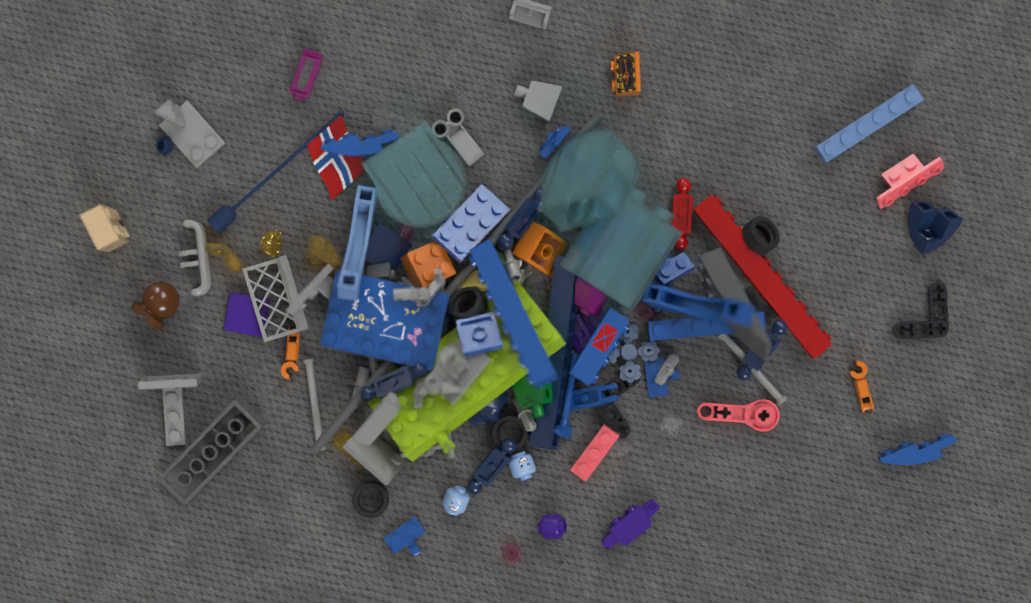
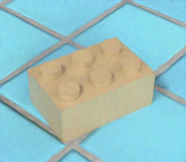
M99 205L80 215L97 250L111 252L129 242L128 237L130 235L126 227L121 226L119 222L121 217L116 209L113 210L111 207Z

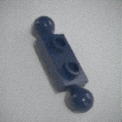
M537 189L533 195L534 199L527 198L504 228L509 232L501 235L498 239V244L501 248H511L514 242L513 238L516 237L520 240L543 209L539 207V204L545 203L549 198L546 189Z
M776 320L772 324L771 332L765 329L771 341L769 356L781 342L777 336L787 331V324L783 320ZM749 350L742 359L747 364L737 369V377L743 381L748 380L752 375V368L759 371L765 362L752 350Z
M418 363L413 366L412 370L406 365L372 380L374 387H363L360 396L364 401H372L376 394L379 399H383L390 392L394 394L415 385L413 378L422 379L427 375V367L424 364Z
M504 439L501 443V449L495 446L473 472L472 476L476 479L470 480L467 484V489L471 494L480 493L482 483L488 487L511 460V456L507 453H512L516 450L517 444L514 439Z

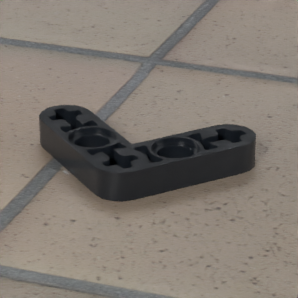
M935 282L929 286V321L897 322L892 327L894 337L897 339L939 338L947 335L949 322L947 288L945 284ZM936 285L942 289V292L939 293V299L943 298V302H933V299H937V294L933 293ZM936 304H940L943 307L941 315H936L933 311ZM928 323H931L930 327H938V323H940V326L944 327V331H941V334H938V331H930L931 335H928L930 330ZM909 324H912V336H909L910 332H903L902 336L896 332L900 325H902V328H910ZM918 324H922L925 327V332L922 335H918L915 332V327Z
M619 374L605 385L619 382L622 386L620 392L614 393L609 390L608 392L611 395L620 396L635 386L640 379L632 383L626 382L629 386L625 388L624 383L619 379ZM614 402L596 406L608 426L615 432L619 429L616 424L612 427L611 423L616 422L621 417L622 421H619L622 427L626 426L627 429H625L626 434L619 433L620 436L618 438L624 439L629 436L630 426ZM610 408L616 411V417L612 420L607 419L605 415L606 411Z

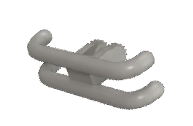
M184 220V227L195 230L197 249L179 251V256L198 255L199 260L180 263V268L200 267L201 285L191 290V295L198 297L205 295L211 287L206 233L201 223L194 220Z

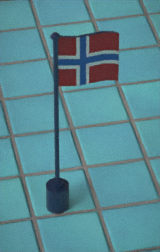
M339 110V113L237 204L233 207L230 205L220 207L207 219L208 223L218 234L224 231L236 220L235 215L237 213L234 210L306 147H308L313 163L328 188L332 201L365 171L361 156H340L322 151L321 145H324L323 141L335 138V141L341 140L343 135L348 134L342 118L344 112Z

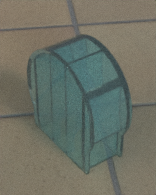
M426 121L362 163L363 168L375 184V191L383 209L393 220L403 226L412 229L437 227L445 223L463 202L466 191V176L463 164L455 151L437 138Z
M593 128L576 135L564 144L549 162L542 179L543 195L538 211H543L559 227V232L621 215L626 197L631 192L638 177L639 163L637 158L609 129Z

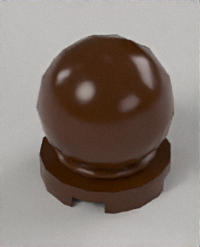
M160 281L148 286L142 294V302L139 303L135 300L131 308L136 314L139 315L141 313L143 316H146L148 318L146 322L160 331L165 326L162 322L163 319L170 318L176 313L180 305V296L173 285Z

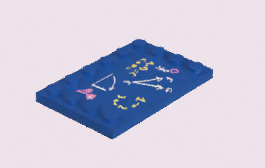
M336 270L320 346L410 366L421 363L428 370H433L450 294L437 292L429 302V305L421 307L416 301L412 302V300L394 301L393 289L411 288V286L362 275L358 300L338 298L337 288L341 270Z

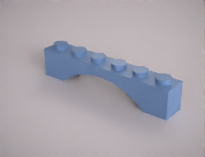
M912 84L814 147V150L823 164H825L924 99L915 85Z
M358 185L347 251L337 287L338 298L358 300L377 203V188Z

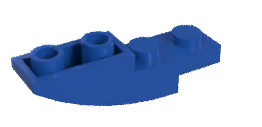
M390 129L381 132L382 136L374 138V135L363 137V141L360 142L358 135L349 133L343 135L341 140L335 141V138L323 141L324 145H321L322 151L340 156H370L383 153L381 145L397 141L399 136L397 131L393 132Z
M943 433L937 436L936 441L930 442L928 440L920 443V448L917 447L916 443L906 441L899 444V448L892 451L890 448L882 451V456L877 458L880 462L895 465L925 463L941 458L940 449L956 443L957 440L954 435Z

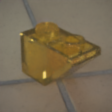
M310 235L305 257L310 259L309 263L321 265L322 261L329 263L336 269L343 266L344 260L330 239Z

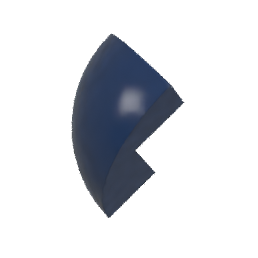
M912 201L908 213L909 232L915 247L922 255L937 249L945 243L963 221V218L950 209L943 207L940 210L932 206L931 202Z

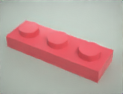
M604 424L570 471L586 482L620 435Z

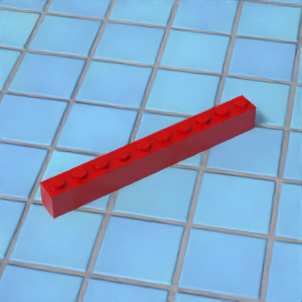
M711 194L692 211L778 318L786 322L787 329L810 358L815 359L832 345L830 343L831 337L825 330L822 332L818 328L819 322L813 315L810 317L806 313L807 307L802 301L798 302L794 298L795 292L790 286L786 287L782 283L783 278L778 271L773 272L769 267L771 265L770 261L765 256L761 257L760 254L753 252L747 246L742 235L743 228L741 226L737 227L733 222L735 220L734 216L729 211L725 212L721 207L723 205L722 201L717 196L713 197Z

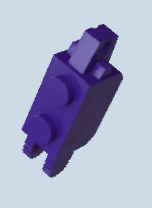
M650 499L640 506L639 504L636 506L632 504L625 510L626 514L622 518L618 516L610 522V532L602 539L603 547L610 549V547L612 548L618 542L621 545H628L651 526L650 518L660 508L653 499Z

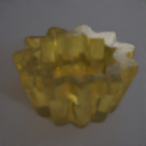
M280 230L265 232L262 235L261 250L272 257L278 255L279 250H281L283 234H280Z

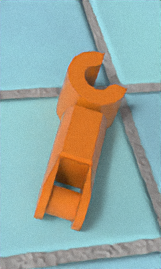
M301 332L287 336L285 360L288 361L282 365L281 374L288 380H291V376L287 373L289 368L292 367L294 371L300 372V368L295 364V361H298ZM290 336L297 337L296 342H290Z
M854 360L855 364L860 366V371L858 373L852 370L848 372L853 378H856L854 384L862 413L870 409L874 411L867 378H864L867 374V366L862 361ZM868 397L869 402L863 403L862 398Z

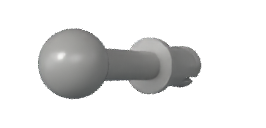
M498 244V248L504 252L507 261L504 267L508 271L510 280L513 283L521 281L520 264L518 260L513 258L512 247L503 249Z

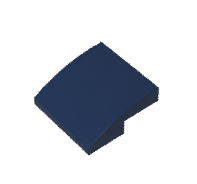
M379 223L369 238L366 260L374 265L390 262L392 270H396L401 263L400 258L408 252L412 244Z

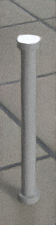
M728 334L719 335L718 338L722 339L746 365L747 363L742 360L746 354ZM752 368V374L776 399L777 405H781L787 397L785 395L782 396L760 370L756 371Z
M314 359L303 360V364H305L315 440H317L322 434L313 370ZM324 446L320 451L327 450L326 446Z

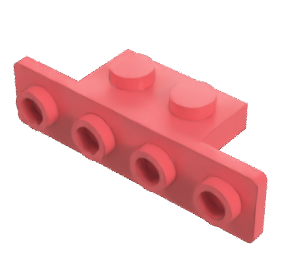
M912 154L882 173L881 176L890 189L876 197L878 207L882 209L890 206L896 199L907 195L916 186L924 184L933 175H938L944 169L943 159L938 157L926 166H923L917 157Z

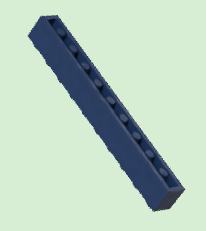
M556 255V260L553 262L554 276L550 282L551 297L547 303L549 311L546 318L566 344L549 357L558 379L551 382L552 402L543 405L545 416L533 418L537 428L529 433L528 439L530 442L529 446L558 450L560 436L554 434L552 429L559 425L562 416L578 306L574 303L577 278L582 279V269L585 261L583 259Z

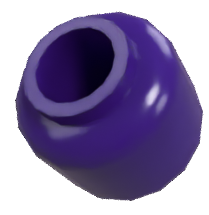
M549 514L542 516L541 521L537 524L538 533L542 534L546 540L560 539L567 531V524L565 518H562L560 514Z

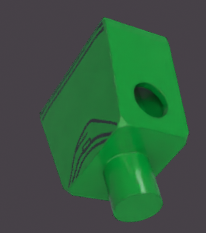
M525 375L512 385L521 409H532L533 418L545 416L543 405L552 402L551 382L537 389L534 384L530 385Z

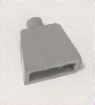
M531 81L529 89L518 85L514 96L524 99L522 108L549 123L562 87Z

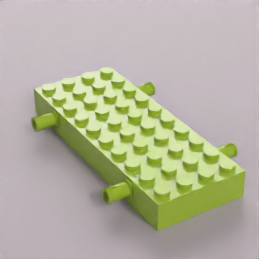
M519 282L513 283L548 357H550L566 343ZM485 291L481 293L487 300L486 313L494 312L503 348L484 353L490 357L491 362L455 405L438 392L436 394L427 393L423 398L422 408H419V405L418 408L414 407L415 397L413 392L416 390V381H424L432 370H428L427 375L422 379L413 378L415 385L394 393L399 399L398 403L401 406V410L386 426V429L405 456L412 462L437 443H439L446 454L451 452L447 445L454 450L455 445L447 435L528 374L526 367L522 368L519 363L518 357H520L518 350L514 351L509 342L512 340L510 333L506 334L501 325L504 323L502 317H497L493 309L496 306L494 300L490 301ZM457 327L440 339L436 359L442 349L447 348L448 345L453 346L460 338ZM437 360L435 361V366H434V368H435L436 365L439 363ZM395 363L387 373L398 369ZM376 394L375 398L372 401H367V403L374 411L383 399H379Z

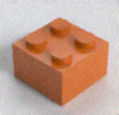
M436 241L415 249L400 258L414 287L428 288L435 278L434 270L437 268L438 274L439 268L442 269L445 279L456 274L446 250Z

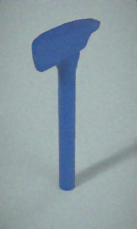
M571 354L569 370L573 366L579 354ZM569 374L562 416L559 425L552 429L554 434L567 439L572 437V425H569V414L575 378Z

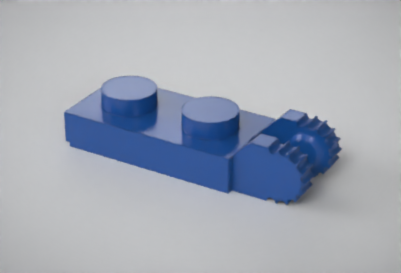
M617 384L598 385L573 391L570 411L618 401L619 396L613 395L605 398L604 392L617 389Z

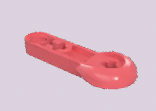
M766 399L757 400L747 405L702 403L697 409L698 416L703 420L745 423L761 432L773 429L778 424L780 418L777 406L772 401ZM703 406L711 408L710 416L704 417L701 415L700 410ZM714 406H718L717 410L720 411L727 407L730 415L723 418L722 414H716L717 418H713ZM762 410H766V414L769 413V417L765 418V421H761V418H758V413H762Z

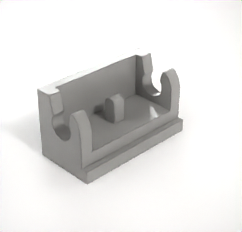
M514 0L509 19L546 30L552 7L530 0Z

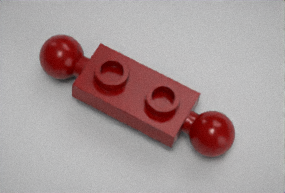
M681 178L677 181L676 189L679 191V195H673L671 233H677L673 240V246L677 250L687 248L688 240L685 234H691L693 195H687V192L691 189V182L687 178Z

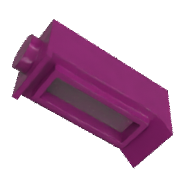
M304 48L291 89L289 90L290 94L293 95V99L302 102L304 99H310L324 58L322 54Z

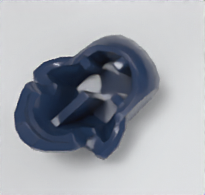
M504 391L470 417L468 422L476 427L486 425L489 421L496 423L500 418V409L509 397L508 391Z

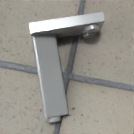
M167 100L155 111L157 115L165 119L159 127L172 139L175 145L197 169L226 144L188 100L180 107L171 100Z
M327 264L286 311L291 315L296 310L301 312L307 305L305 302L307 298L311 300L318 291L330 301L334 280L328 275L334 268Z
M392 392L381 401L351 439L343 446V449L386 486L407 463L401 455L379 437L380 433L401 410V406L398 403L399 399Z

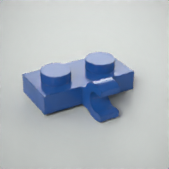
M565 125L563 128L559 126L554 133L551 132L546 137L548 141L546 140L539 148L541 150L539 155L545 160L571 130Z
M663 247L658 250L659 254L656 255L662 265L653 269L652 274L660 285L667 286L694 270L695 266L684 252L671 259L668 250Z
M657 358L656 361H644L649 398L668 395L667 382L664 385H659L655 382L656 375L660 371L659 366L664 363V358ZM674 371L667 380L680 379L679 371Z
M414 516L384 537V540L394 554L407 545L413 556H416L421 550L414 540L424 534L426 530L417 517Z

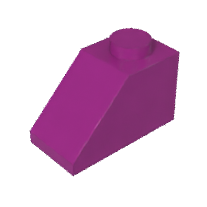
M577 278L574 303L580 307L579 311L587 316L591 313L597 317L608 296L593 285Z

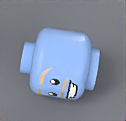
M525 451L512 455L511 460L508 462L512 476L520 478L521 481L532 478L531 474L536 471L531 454H526Z
M456 485L446 490L442 505L447 513L457 516L465 512L470 496L465 492L466 489L464 487Z

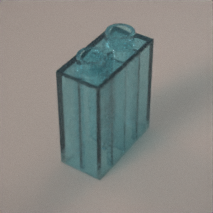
M627 185L625 190L621 192L609 186L560 266L583 281L593 285L616 303L634 311L682 232L671 225L675 217L674 214L657 204L654 205L652 210L646 208L643 204L647 196L638 189Z

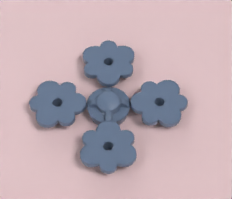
M628 322V325H630L627 330L629 334H621L619 340H624L626 344L621 348V351L617 348L614 352L610 351V354L607 356L610 358L607 364L610 362L615 363L617 361L616 358L621 354L622 358L627 360V362L620 367V378L623 381L627 380L629 383H632L634 380L640 379L641 373L639 372L640 366L634 365L631 360L635 359L638 353L644 361H656L660 349L657 347V343L652 340L648 343L642 342V347L637 350L631 343L633 339L638 338V326L635 324L631 325Z

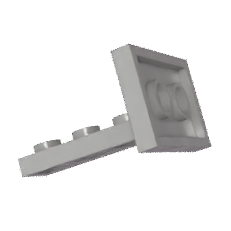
M459 338L453 346L448 345L447 348L441 350L436 359L439 363L424 381L430 376L438 378L439 382H443V380H446V382L463 381L464 389L462 390L464 394L491 362V359L484 353L465 357ZM439 391L453 405L463 395L461 393H446V395H443Z
M202 373L145 376L138 382L139 390L162 388L166 446L186 445L183 387H197L202 382Z

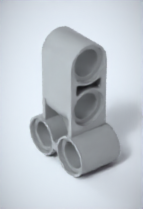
M457 108L451 109L447 114V122L438 120L432 125V133L439 139L446 137L470 167L484 156V153L462 126L464 122L463 112ZM453 113H459L461 120L454 123L450 120V116ZM437 125H444L446 132L442 135L435 132Z

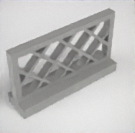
M287 255L242 269L264 343L309 330L303 310L301 312L296 310L293 317H291L288 312L285 314L277 309L281 299L291 305L299 296ZM277 263L279 271L276 277L266 273L269 265ZM257 270L262 273L257 283L249 279V271ZM264 274L274 279L269 289L259 285ZM276 281L284 285L281 296L271 291ZM257 287L267 291L262 301L254 296ZM269 293L279 297L275 307L264 303ZM263 305L273 309L268 320L260 316L259 311ZM275 311L285 316L280 326L270 321ZM287 317L295 322L296 329L288 331L282 328ZM268 323L278 328L276 334L267 337L265 332Z

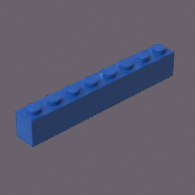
M489 239L470 249L469 251L472 256L469 259L473 267H478L480 273L477 276L482 284H486L488 289L485 292L489 300H494L496 306L493 309L497 317H502L504 323L501 325L505 333H510L512 340L509 342L513 350H518L520 354L518 360L522 368L526 367L528 371L526 377L530 385L534 384L539 389L558 379L556 371L491 240Z

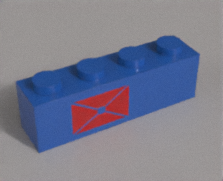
M608 308L568 374L586 386H589L591 383L594 384L599 377L597 372L601 367L604 368L610 359L607 357L610 351L614 352L620 343L617 341L621 334L625 335L630 325H628V322L630 320L612 308Z

